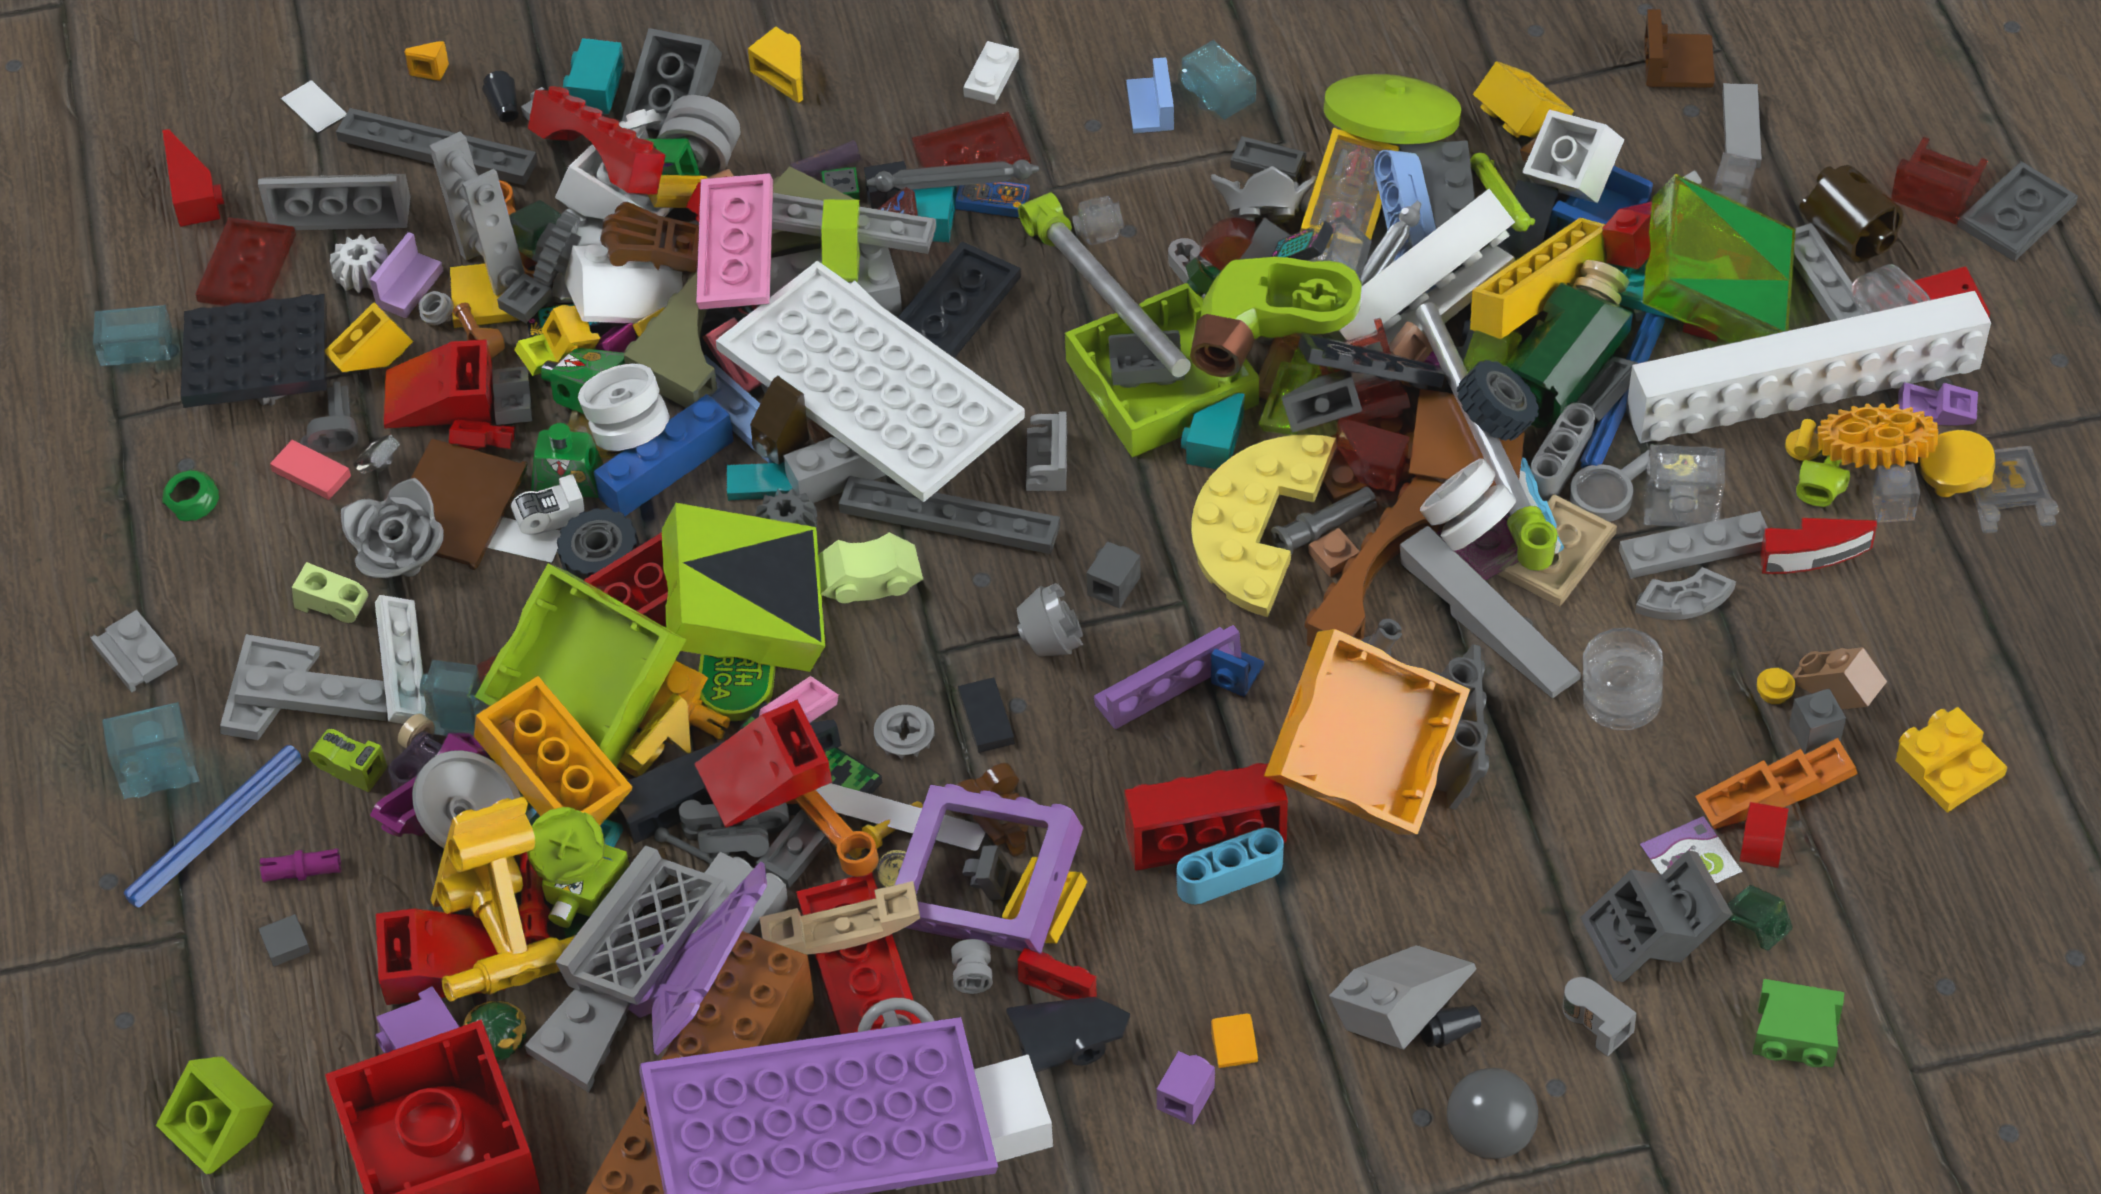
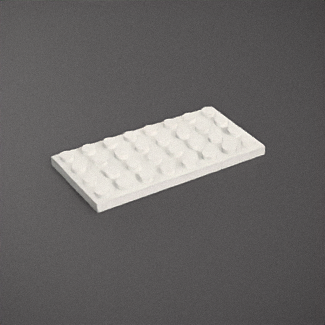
M819 261L813 263L771 296L769 304H761L716 340V347L719 352L765 386L769 387L771 381L778 375L804 393L807 417L923 502L1025 418V409Z

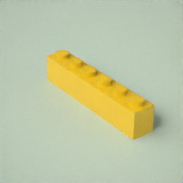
M1578 218L1473 289L1470 330L1483 333L1485 337L1490 339H1502L1541 312L1546 301L1560 283L1574 284L1576 278L1583 277L1580 269L1584 261L1594 260L1608 264L1602 232L1605 224Z

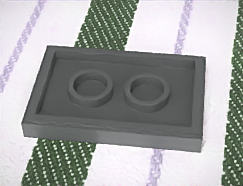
M2021 161L1959 218L1957 226L2015 262L2076 205L2078 195Z

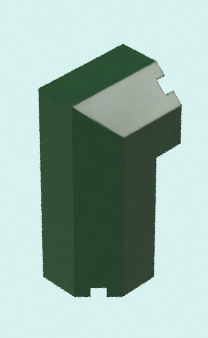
M1560 283L1543 308V311L1548 312L1545 322L1538 319L1534 330L1505 365L1515 374L1517 373L1524 383H1527L1530 387L1532 394L1535 395L1536 403L1539 407L1537 413L1539 414L1531 424L1532 426L1543 428L1549 422H1552V425H1554L1562 411L1568 405L1578 400L1630 332L1633 312L1574 284Z

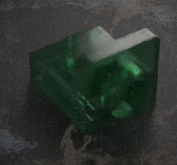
M1753 885L1747 886L1727 904L1733 914L1728 920L1754 931L1760 948L1766 951L1776 945L1793 928L1784 899Z

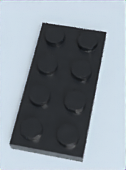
M962 241L900 314L898 319L955 358L1021 278V268Z

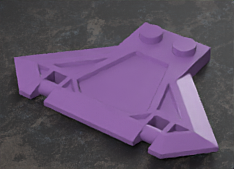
M760 862L694 933L690 934L639 1004H630L628 1009L639 1018L652 1013L653 1048L657 1056L696 1015L700 1003L711 988L751 916L755 904L766 889L767 879L764 863ZM664 944L660 945L652 956L658 955L664 948Z

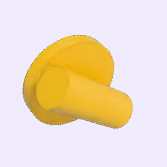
M1804 419L1800 429L1792 431L1786 438V451L1795 459L1802 461L1812 460L1821 453V450L1818 449V434L1814 432L1816 423L1813 420Z

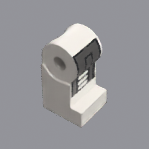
M573 474L559 478L560 485L538 492H524L513 500L511 508L522 533L532 535L565 527L572 517L575 518L579 516V513L584 512L583 497Z

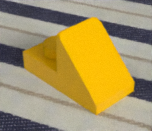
M673 693L625 749L624 752L641 765H644L647 761H654L665 748L663 742L666 738L683 752L691 753L687 701Z

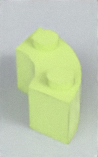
M890 532L876 540L865 543H848L837 540L818 555L821 595L837 599L840 603L874 600L891 595H903L908 592L910 587L923 580L915 545Z

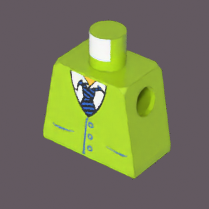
M605 844L603 861L595 873L581 882L562 885L550 883L543 879L542 888L546 901L554 905L548 916L549 920L560 927L568 928L576 913L590 917L630 866L627 852Z

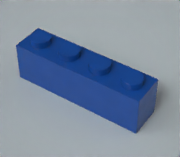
M706 394L671 418L666 424L665 429L658 436L635 448L624 450L596 469L594 475L599 499L614 512L618 513L619 511L624 516L628 515L734 442L730 414Z

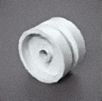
M643 364L614 366L598 373L582 386L579 391L578 400L586 419L589 420L588 425L597 446L605 450L614 451L631 449L649 442L665 429L670 415L662 396L659 394L660 389L651 368Z
M1478 459L1461 469L1435 490L1420 507V512L1431 525H1440L1447 522L1443 527L1441 537L1452 551H1457L1475 541L1500 521L1516 503V498L1505 484L1490 487L1493 483L1495 472L1484 459Z

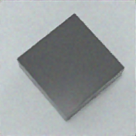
M296 914L258 928L273 967L310 953Z

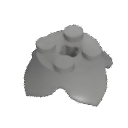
M1271 166L1251 176L1247 180L1245 187L1240 189L1239 181L1232 182L1216 174L1211 175V181L1224 197L1230 214L1234 215L1235 223L1255 222V218H1268V221L1273 224L1288 223L1289 218L1295 217V214L1299 212V206L1304 196L1317 180V176H1312L1311 179L1299 186L1297 182H1293L1288 174Z
M416 478L408 479L395 485L390 489L384 501L379 502L369 498L361 499L341 509L343 532L347 540L358 551V555L355 558L356 567L367 577L414 576L419 573L421 566L429 561L439 550L443 542L444 530L442 525L435 520L431 496ZM393 536L399 537L398 539L391 540Z

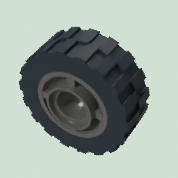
M1490 360L1478 362L1458 383L1457 397L1462 404L1461 407L1464 412L1469 415V418L1481 430L1486 431L1494 438L1512 441L1516 437L1518 438L1538 417L1539 413L1537 411L1539 407L1536 403L1535 395L1530 391V387L1527 383H1524L1517 373L1515 374L1509 367L1503 366L1499 362H1492Z
M596 508L592 509V511H584L579 513V516L572 517L568 524L561 529V535L557 538V552L563 570L582 580H585L640 546L632 521L629 518H625L623 513L619 511L617 513L607 508L605 510Z

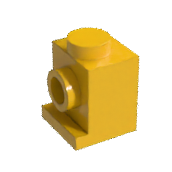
M561 305L553 308L541 329L556 361L559 363L576 348L595 349L600 340L598 333L591 334L589 323L582 321L576 306Z

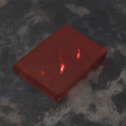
M1009 111L912 138L913 148L922 168L1004 161L1013 165L1018 160H1026L1031 164V158Z
M229 217L195 293L197 302L228 306L233 303L244 304L269 299L296 237L295 228L293 226Z

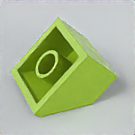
M223 1056L189 1060L156 1126L207 1175L215 1172L257 1137L273 1103Z

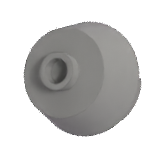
M1057 583L1046 588L1040 586L1017 607L1020 622L1017 625L1019 634L1024 644H1030L1038 657L1072 654L1073 649L1083 645L1080 639L1083 633L1074 609L1070 610L1064 600H1060V597L1064 596L1065 592Z

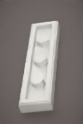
M379 595L375 601L388 722L404 724L410 717L419 713L429 718L414 600Z

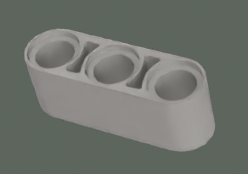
M1572 403L1562 411L1532 460L1531 472L1537 482L1538 492L1542 501H1548L1553 494L1560 495L1581 461V457L1592 436L1595 421L1594 411L1586 404Z

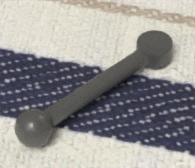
M660 827L655 831V838L659 842L667 841L710 863V865L715 859L709 858L707 853L670 835L668 829Z

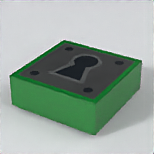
M856 167L822 171L824 184L855 200H860Z

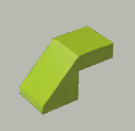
M824 199L821 227L822 264L845 281L853 282L855 280L858 282L860 260L858 242L859 200Z

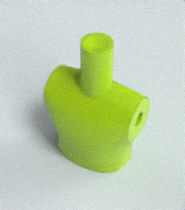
M1828 455L1824 463L1804 460L1800 469L1799 483L1796 487L1798 498L1807 504L1825 507L1829 506L1837 495L1845 492L1850 480V471L1839 467L1842 459L1831 461L1830 455Z

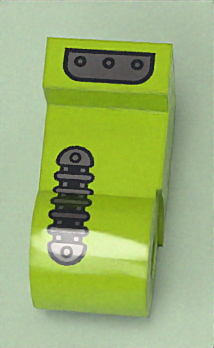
M327 729L309 752L311 762L319 769L367 792H370L388 767L381 745L369 740L366 744L360 743L334 729ZM371 766L372 771L369 775H367L366 771Z

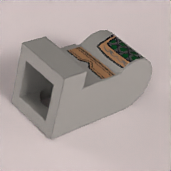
M1577 977L1568 981L1564 990L1562 1008L1564 1015L1568 1020L1583 1024L1597 1035L1596 1048L1608 1057L1634 1033L1637 1013L1589 978Z

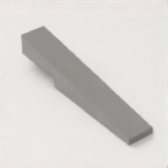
M1429 526L1400 544L1401 565L1448 602L1451 607V615L1551 698H1554L1581 679V673L1455 551H1452Z

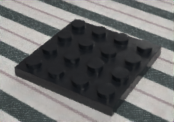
M305 294L293 298L267 299L261 302L244 304L233 303L228 306L200 307L184 311L181 377L183 408L327 390V355L325 354V349L327 348V303L325 294Z

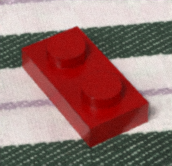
M1027 948L1023 949L1018 958L1019 982L1064 1000L1087 997L1097 998L1096 976L1092 975L1088 970L1080 966L1072 967L1057 961L1045 952L1040 954Z

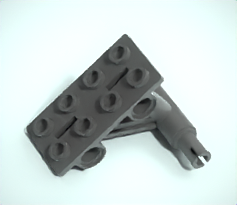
M1383 619L1372 636L1365 637L1361 641L1379 648L1391 656V648L1401 637L1402 633L1399 632L1402 629L1396 621ZM1474 644L1471 645L1463 657L1453 658L1442 673L1428 670L1470 689L1452 741L1441 758L1434 788L1447 792V808L1456 810L1464 798L1470 796L1474 785L1480 778L1486 775L1489 768V756L1485 755L1488 726L1484 723L1483 712L1486 705V693L1482 690L1485 663L1481 660V647Z

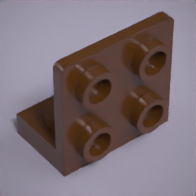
M1647 9L1644 33L1646 86L1714 87L1712 35L1668 33V24L1662 23L1661 9Z

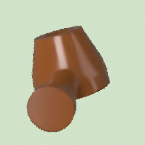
M460 303L453 309L455 316L459 318L467 334V341L487 339L491 359L505 349L504 339L500 330L479 328L471 313L469 303Z

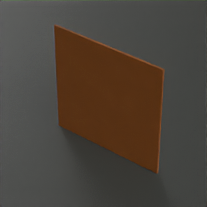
M1420 389L1409 474L1448 480L1461 469L1478 459H1484L1454 394ZM1525 431L1512 441L1500 439L1518 479L1520 478ZM1494 480L1490 487L1496 485Z

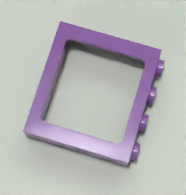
M946 784L945 787L930 785L895 885L913 881L916 894L946 810L1047 828L1048 830L1019 914L1015 919L1009 920L918 902L920 919L905 928L963 940H982L989 945L1023 951L1024 948L1041 954L1083 831V826L1074 811L1061 804H1052L1051 807L1038 805L1033 800L1024 797H1017L1016 800L1006 799L991 791H981L980 794L968 792L954 784Z

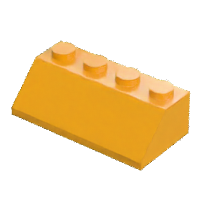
M539 676L476 715L474 738L495 763L508 774L521 794L540 816L552 809L570 807L590 814L601 825L632 790L631 784Z

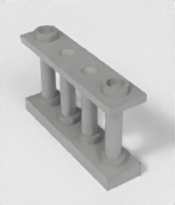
M460 131L429 145L460 254L466 261L480 254L483 256L492 290L497 296L505 292L525 271L497 172L492 169L481 175L476 173L467 138Z

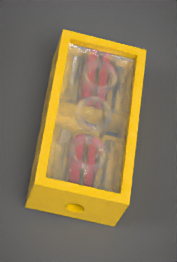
M1333 128L1300 231L1327 221L1334 230L1323 254L1312 260L1340 262L1353 269L1356 273L1361 272L1382 209L1374 173V162L1380 151H1399V146L1365 139Z

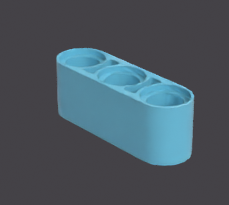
M1261 828L1181 858L1177 865L1178 896L1188 904H1201L1276 876L1283 866L1284 841L1282 836L1274 829ZM1261 852H1270L1271 854H1261ZM1225 865H1234L1235 867H1225ZM1190 878H1199L1200 880H1195V881H1194V880H1189V879H1190Z

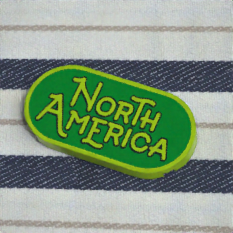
M701 654L698 672L708 677L700 695L702 705L730 717V721L748 719L764 701L769 704L773 694L776 666L759 664L740 657H715Z

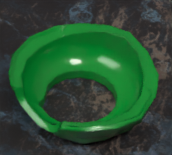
M190 469L173 475L167 482L163 490L162 504H165L175 513L180 521H194L207 516L213 510L219 499V490L213 478L205 472ZM185 479H194L200 483L199 492L193 498L180 502H175L171 499L170 494L179 482Z

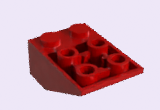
M487 339L449 342L386 370L384 429L453 424L455 419L481 422L492 421L493 365Z
M798 699L760 715L695 763V767L725 828L832 783L829 760Z
M416 908L375 914L378 979L386 1005L419 1001V993L432 986L440 998H446L442 987L443 977L473 969L474 964L478 960L498 954L481 919L474 916L446 914L445 912Z

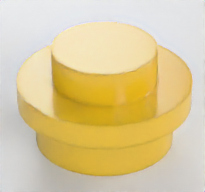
M1769 668L1760 673L1757 678L1756 687L1764 701L1770 704H1781L1793 695L1795 680L1789 672L1783 669Z

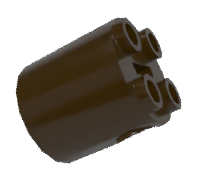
M1844 165L1836 169L1831 166L1824 168L1817 176L1816 181L1818 184L1811 191L1810 195L1801 201L1799 211L1809 223H1812L1816 229L1854 262H1865L1887 252L1897 240V233L1904 217L1902 208L1855 167Z

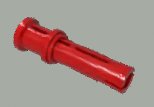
M527 852L520 854V872L523 886L521 890V905L518 907L525 942L528 945L551 937L547 931V923L550 921L548 918L550 909L544 900L543 878L538 876L532 868Z

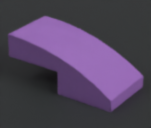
M1906 382L1899 389V409L1903 410L1913 407V413L1924 411L1925 417L1932 416L1933 422H1937V425L1974 424L1977 420L1978 392L1947 383H1943L1939 391Z

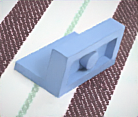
M1166 57L1154 58L1152 78L1126 80L1133 133L1174 130V106Z

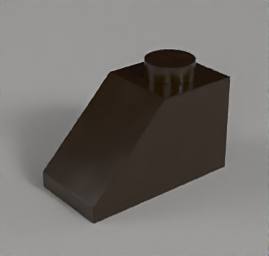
M778 375L771 381L750 423L752 446L760 456L768 457L780 465L784 461V455L796 451L809 440L804 393Z

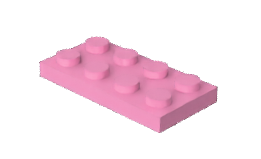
M771 174L701 179L696 297L699 309L770 303L773 179Z

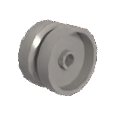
M687 95L673 102L657 139H689L700 175L709 177L725 170L741 134L740 123L734 113L722 103L705 96Z

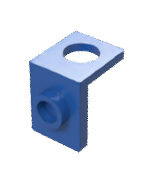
M1214 649L1211 654V683L1245 697L1262 670L1264 661L1244 652H1241L1240 659L1221 650Z

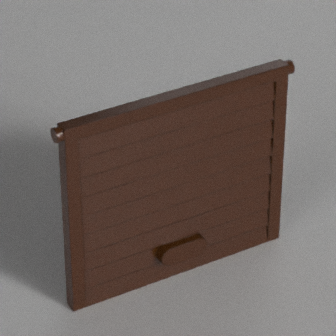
M431 439L411 479L416 478L430 494L434 505L435 520L442 525L444 530L443 542L434 555L469 565V568L472 570L478 568L527 471L528 463L526 461L518 463ZM393 536L391 540L398 539L399 537Z

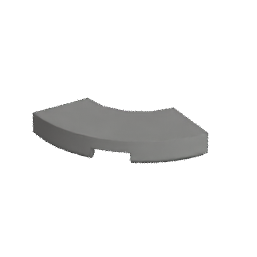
M1703 567L1694 576L1682 581L1664 582L1652 579L1637 602L1635 613L1663 620H1681L1697 617L1712 611L1725 602L1735 590L1736 581Z

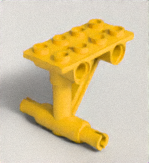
M525 797L513 800L509 798L502 799L487 808L477 811L473 809L463 811L452 819L431 902L434 907L441 906L446 914L470 907L474 916L481 919L498 954L478 960L474 964L473 969L443 977V991L450 1002L479 991L483 994H492L505 988L527 984L536 978L551 973L560 972L556 961L575 937L572 936L562 940L549 937L526 945L514 893L522 890L523 882L521 872L513 857L535 848L534 832L525 814L528 806Z

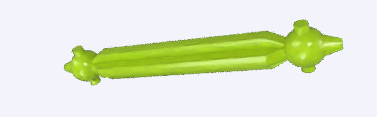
M1485 153L1474 154L1470 159L1471 169L1477 174L1485 188L1491 190L1515 221L1511 227L1515 231L1521 232L1526 231L1530 225H1534L1535 219L1530 218L1529 214L1525 212L1494 167V160H1490Z

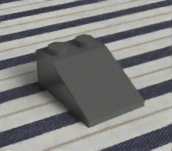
M648 28L622 121L627 122L626 115L635 111L655 109V112L660 114L662 122L646 130L660 132L675 100L687 95L708 96L715 81L722 52L711 40Z

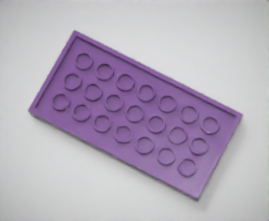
M961 1017L640 1064L639 1073L664 1194H866L995 1174L998 1168Z

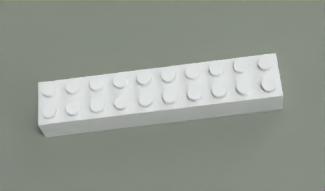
M1971 291L1632 365L1626 412L1639 442L1645 443L1661 441L1667 437L1686 433H1697L1704 429L1722 425L1729 426L1749 419L1765 418L1772 414L1790 410L1798 411L1804 407L1822 403H1833L1840 399L1854 396H1866L1881 390L1900 388L1904 382L1913 384L1922 381H1934L1941 377L1959 373L1966 374L1981 367L1991 321L1976 292Z

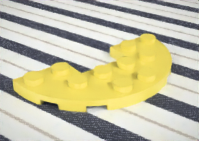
M1291 435L1260 442L1229 458L1204 484L1197 497L1192 515L1194 550L1198 564L1205 577L1211 584L1214 583L1220 590L1226 593V598L1229 601L1255 614L1265 617L1269 616L1290 564L1291 551L1260 544V540L1279 494L1315 502L1337 447L1336 438L1323 435Z

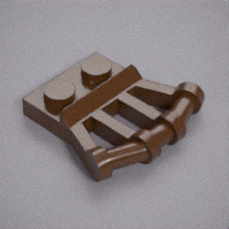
M622 202L616 207L614 214L605 217L600 241L608 249L607 257L613 266L619 267L625 265L628 261L652 262L658 271L660 265H665L679 272H696L699 225L659 216L630 202Z

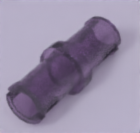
M850 140V142L828 150L821 148L817 150V154L791 162L790 166L810 177H815L822 174V171L834 170L855 161H860L861 155L857 154L859 149L856 142Z

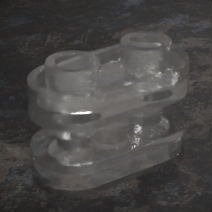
M1893 264L1884 265L1873 272L1859 276L1852 284V296L1857 305L1867 314L1930 300L1928 294Z

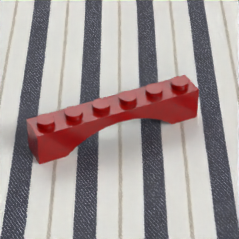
M550 86L549 91L535 90L528 124L530 131L543 139L574 141L579 136L584 135L599 152L611 183L627 193L658 194L665 154L654 148L653 142L638 138L636 132L631 129L620 127L619 121L604 117L601 110L585 105L586 101L584 99L572 97L569 95V90L565 88Z

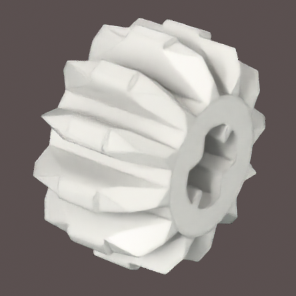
M362 234L355 240L347 237L346 244H336L335 252L330 254L333 278L336 280V283L344 287L345 291L355 288L360 293L366 287L372 290L370 279L388 258L387 249L384 247V244H379L375 236L367 240Z

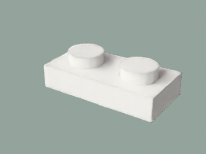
M987 41L963 87L964 97L996 104L1019 59V49Z

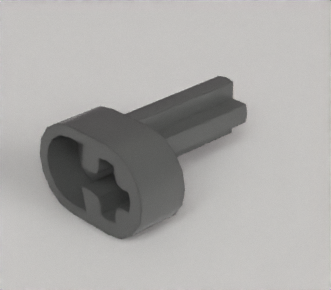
M333 382V387L327 388L329 416L316 418L307 425L308 446L319 453L348 450L358 442L357 424L351 418L349 388L347 385L341 386L340 382Z

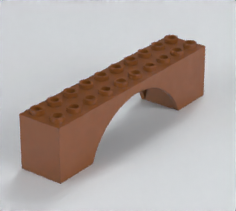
M742 931L711 988L700 1003L696 1015L671 1041L661 1060L795 1041L815 1006L808 955ZM644 1092L641 1094L585 1194H664Z

